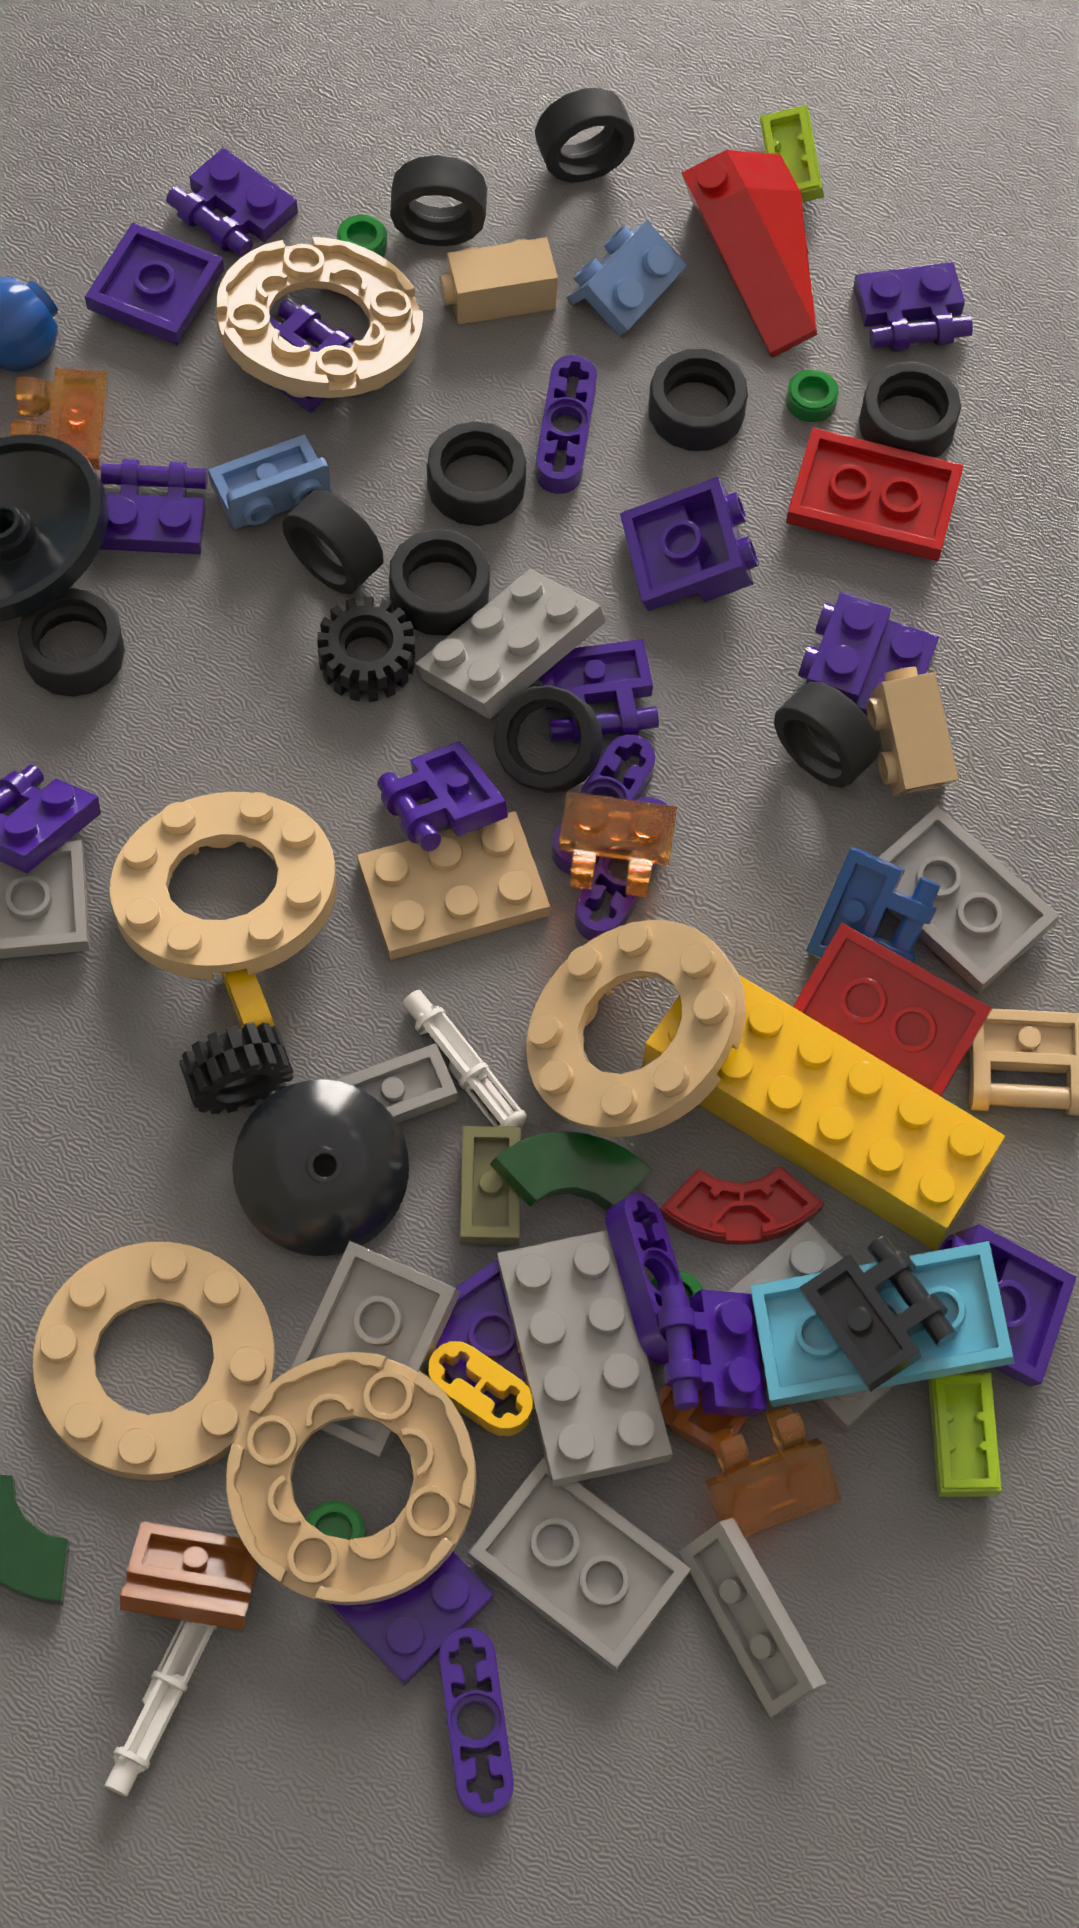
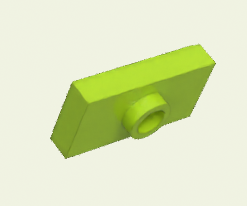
M808 105L759 116L765 153L781 154L801 191L803 202L824 198Z
M960 1373L928 1379L937 1497L998 1496L1002 1490L991 1373Z

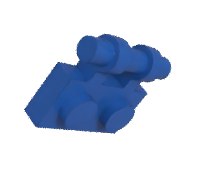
M852 847L847 854L806 951L821 958L840 924L844 923L913 963L916 954L912 950L923 925L930 924L937 910L933 906V902L941 885L927 878L920 877L912 896L897 891L905 869L856 847ZM888 908L903 915L892 942L876 936Z

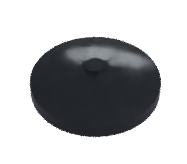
M30 434L0 438V622L36 611L67 591L91 565L106 533L109 507L105 488L86 457L76 448L59 439Z

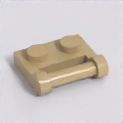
M992 1009L969 1049V1109L973 1111H988L990 1106L1065 1109L1067 1115L1079 1116V1013ZM991 1070L1066 1074V1087L991 1083Z

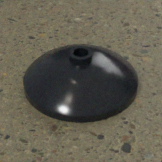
M323 1079L307 1080L276 1091L251 1113L243 1125L235 1145L232 1165L233 1182L238 1201L245 1215L267 1239L284 1249L309 1256L336 1255L345 1252L349 1241L360 1246L368 1243L392 1221L399 1210L407 1189L409 1178L408 1151L396 1120L375 1097L356 1086L344 1082ZM325 1154L333 1159L335 1169L332 1175L321 1177L315 1173L313 1161L318 1155Z

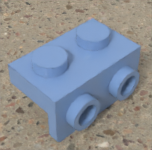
M648 220L631 231L626 225L617 230L603 245L608 253L600 261L596 257L591 259L575 274L573 279L578 285L566 297L572 305L585 298L618 336L627 332L687 267L685 262Z
M305 434L208 469L210 483L233 530L249 524L258 525L264 523L273 515L295 508L313 490H325L331 493L329 466L325 458H317Z

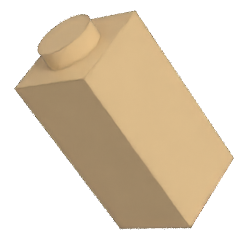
M547 237L532 240L519 239L506 244L481 248L469 247L461 251L447 253V274L440 275L439 277L440 290L444 306L453 305L457 325L556 309L558 276Z
M906 667L885 673V681L870 691L872 698L867 700L866 705L868 719L875 731H879L883 752L878 754V767L883 783L891 785L892 795L895 797L945 787L958 780L936 673L931 672L918 675L916 667Z

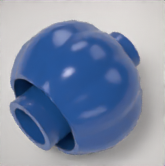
M0 277V368L10 372H23L44 362L50 357L58 335V325L53 319L58 313V309L46 291L32 280L25 285L14 277Z

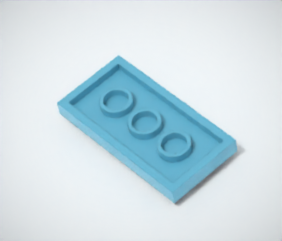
M989 1241L909 1256L916 1265L914 1274L930 1295L937 1294L947 1307L948 1312L945 1316L956 1330L957 1335L947 1344L937 1347L925 1330L918 1331L910 1338L920 1350L922 1358L877 1388L1014 1364ZM877 1263L859 1265V1267L865 1273L877 1265ZM820 1273L750 1286L769 1399L772 1407L868 1390L801 1293L799 1287ZM894 1287L886 1288L879 1293L895 1316L909 1308Z

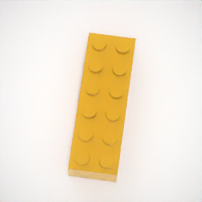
M739 975L743 985L746 1005L742 1039L738 1049L731 1048L724 1064L716 1074L721 1081L698 1105L936 1251L992 1164L1005 1135ZM680 995L647 1040L642 1068L660 1057L674 1040L682 1019Z

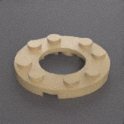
M312 237V245L297 244L285 247L283 240L275 241L250 251L235 262L225 274L218 290L216 325L225 349L245 372L268 385L286 391L294 397L336 398L378 390L398 377L410 365L418 351L423 311L419 310L414 297L415 288L409 279L391 262L373 251L349 242ZM306 288L329 289L346 295L360 305L369 319V329L365 337L361 341L356 340L350 348L332 345L321 349L319 352H311V347L307 344L299 348L280 337V331L274 329L270 323L269 312L274 303L289 292Z
M262 792L214 793L168 805L162 812L143 824L129 838L115 861L110 879L112 908L118 928L128 945L140 957L161 970L201 980H214V973L246 968L248 975L274 967L289 959L310 943L322 929L333 909L337 894L336 867L333 851L323 830L309 815L296 806ZM237 842H244L250 849L254 846L262 849L275 861L278 870L275 888L264 903L245 915L227 920H203L184 913L171 900L168 892L173 871L181 860L189 854L196 856L199 853L200 847L226 848Z
M646 920L631 922L609 930L585 945L577 947L546 984L530 1019L527 1031L526 1057L530 1076L536 1090L543 1100L566 1122L593 1130L599 1136L627 1137L640 1135L678 1120L695 1108L713 1091L721 1081L716 1074L724 1064L731 1048H739L745 1025L746 1005L743 985L738 972L722 950L707 935L693 927L674 921ZM641 977L642 980L648 977L661 978L664 982L674 985L681 997L682 1019L674 1040L660 1057L642 1069L623 1074L603 1072L590 1064L584 1052L585 1038L583 1031L585 1026L594 1019L598 1010V1001L604 994L609 996L613 994L612 988L621 982Z
M145 1242L121 1247L99 1256L79 1269L63 1284L49 1303L40 1321L34 1343L32 1366L36 1393L43 1412L54 1432L74 1454L88 1464L109 1474L127 1479L153 1481L173 1479V1475L194 1470L207 1463L210 1466L230 1452L232 1443L234 1444L240 1427L250 1412L249 1407L262 1391L274 1381L276 1352L273 1332L265 1307L254 1288L234 1267L212 1253L194 1246L173 1242ZM162 1302L183 1307L201 1320L212 1339L214 1360L208 1381L193 1400L171 1412L147 1415L126 1410L106 1395L97 1379L95 1355L101 1335L117 1316L130 1309L140 1308L145 1304Z
M344 1352L324 1355L306 1361L279 1376L262 1391L249 1407L250 1412L241 1425L228 1456L226 1471L228 1505L233 1523L245 1547L257 1563L279 1583L302 1596L329 1604L363 1605L398 1596L417 1586L433 1574L453 1552L467 1527L475 1500L477 1481L474 1450L467 1428L455 1405L445 1392L422 1372H417L404 1364L387 1359L386 1356L373 1353ZM359 1418L380 1423L400 1438L410 1455L414 1479L408 1502L394 1523L373 1536L346 1540L325 1535L305 1520L294 1501L291 1477L297 1454L312 1434L331 1422Z

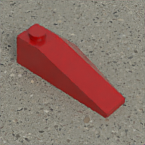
M725 150L681 172L692 204L770 356L773 358L817 336L813 289L807 254L808 244L803 218V200L801 191L781 154Z

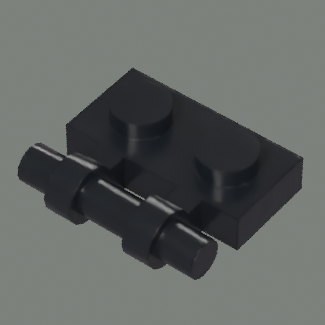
M886 1235L875 1239L867 1247L868 1252L874 1258L877 1265L865 1273L852 1255L849 1254L799 1287L807 1303L870 1392L922 1358L920 1350L910 1338L918 1331L925 1330L937 1347L947 1344L957 1335L956 1330L945 1316L948 1312L947 1307L937 1294L930 1295L914 1274L916 1270L915 1263L906 1251H898ZM894 1287L909 1308L895 1316L879 1295L886 1288Z

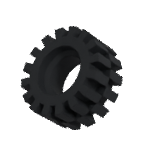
M364 596L365 606H357L354 597L346 600V611L343 612L337 604L330 610L331 620L324 616L320 623L321 632H318L317 635L320 670H323V679L327 685L334 682V691L342 696L348 688L350 689V700L360 702L361 693H369V702L378 701V691L383 690L386 697L389 698L396 694L395 683L403 688L408 683V673L413 674L415 667L414 630L411 621L406 622L405 612L402 609L398 608L392 613L390 601L382 599L380 606L375 607L374 597ZM373 637L383 641L388 649L386 654L380 659L362 662L350 658L346 653V647L355 639Z
M255 1022L245 1023L243 1028L238 1030L236 1025L227 1027L226 1033L221 1035L217 1032L207 1035V1042L198 1040L191 1045L193 1050H186L182 1054L183 1060H180L179 1064L195 1109L198 1108L199 1112L202 1113L210 1110L211 1114H220L224 1108H227L228 1113L238 1111V1107L246 1104L247 1108L257 1105L255 1100L260 1098L265 1100L273 1094V1091L286 1087V1082L292 1081V1073L294 1071L276 1026L270 1027L269 1023L262 1022L256 1027Z

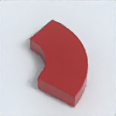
M781 1166L763 1178L742 1183L716 1179L698 1168L662 1205L660 1211L665 1221L694 1237L715 1243L746 1245L771 1241L799 1229L822 1210L824 1202Z

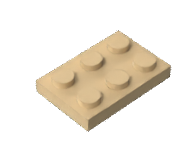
M516 811L507 813L508 818L458 837L452 829L438 832L441 836V843L433 851H424L419 844L412 843L409 840L357 855V864L389 961L550 916V904Z

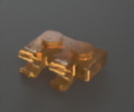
M55 368L54 381L40 380L33 377H18L15 389V399H18L17 414L25 417H37L51 410L49 424H39L26 420L12 421L10 436L30 434L59 439L81 452L94 470H100L108 391L107 371Z
M567 791L558 850L574 852L570 887L592 890L597 856L630 860L625 895L647 898L652 863L669 866L677 807Z
M789 1405L766 1413L767 1422L778 1453L750 1463V1456L744 1437L741 1433L736 1435L733 1426L709 1434L722 1472L718 1476L705 1480L717 1520L720 1522L734 1518L744 1537L842 1500L825 1444L818 1438L807 1442L801 1416L798 1412L792 1414Z

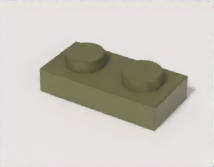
M463 1126L460 1244L519 1245L520 1196L491 1167L490 1163L505 1149L521 1141V1127Z

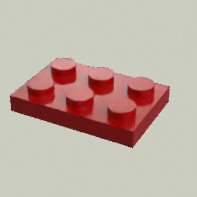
M812 427L788 509L786 523L939 561L964 465Z
M844 923L840 924L793 1006L798 1011L941 1097L993 1009Z

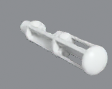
M416 990L404 999L403 1005L416 1020L415 1030L419 1034H430L449 1058L450 1064L448 1069L492 1125L494 1127L522 1128L527 1119L525 1111L520 1109L490 1071L489 1066L481 1060L446 1016V1012L442 1007L433 1006L421 990ZM486 1076H488L491 1079V1081L495 1084V1086L499 1089V1091L515 1109V1112L512 1110V1108L508 1105V1103L504 1100V1098L500 1095V1093L497 1091V1089L493 1086V1084L489 1081V1079ZM473 1090H474V1091L476 1092V1094L480 1097V1099L484 1102V1104H485V1105L487 1106V1108L491 1111V1113L495 1116V1118L499 1121L500 1125H499V1124L497 1123V1121L493 1118V1116L489 1113V1111H488V1110L486 1109V1107L482 1104V1102L478 1099V1097L474 1094Z
M181 1620L157 1671L154 1670L151 1676L152 1681L142 1699L145 1705L125 1746L116 1747L113 1752L115 1765L104 1785L106 1788L127 1797L138 1774L148 1770L153 1752L182 1693L185 1694L188 1688L187 1683L213 1630H216L218 1626Z

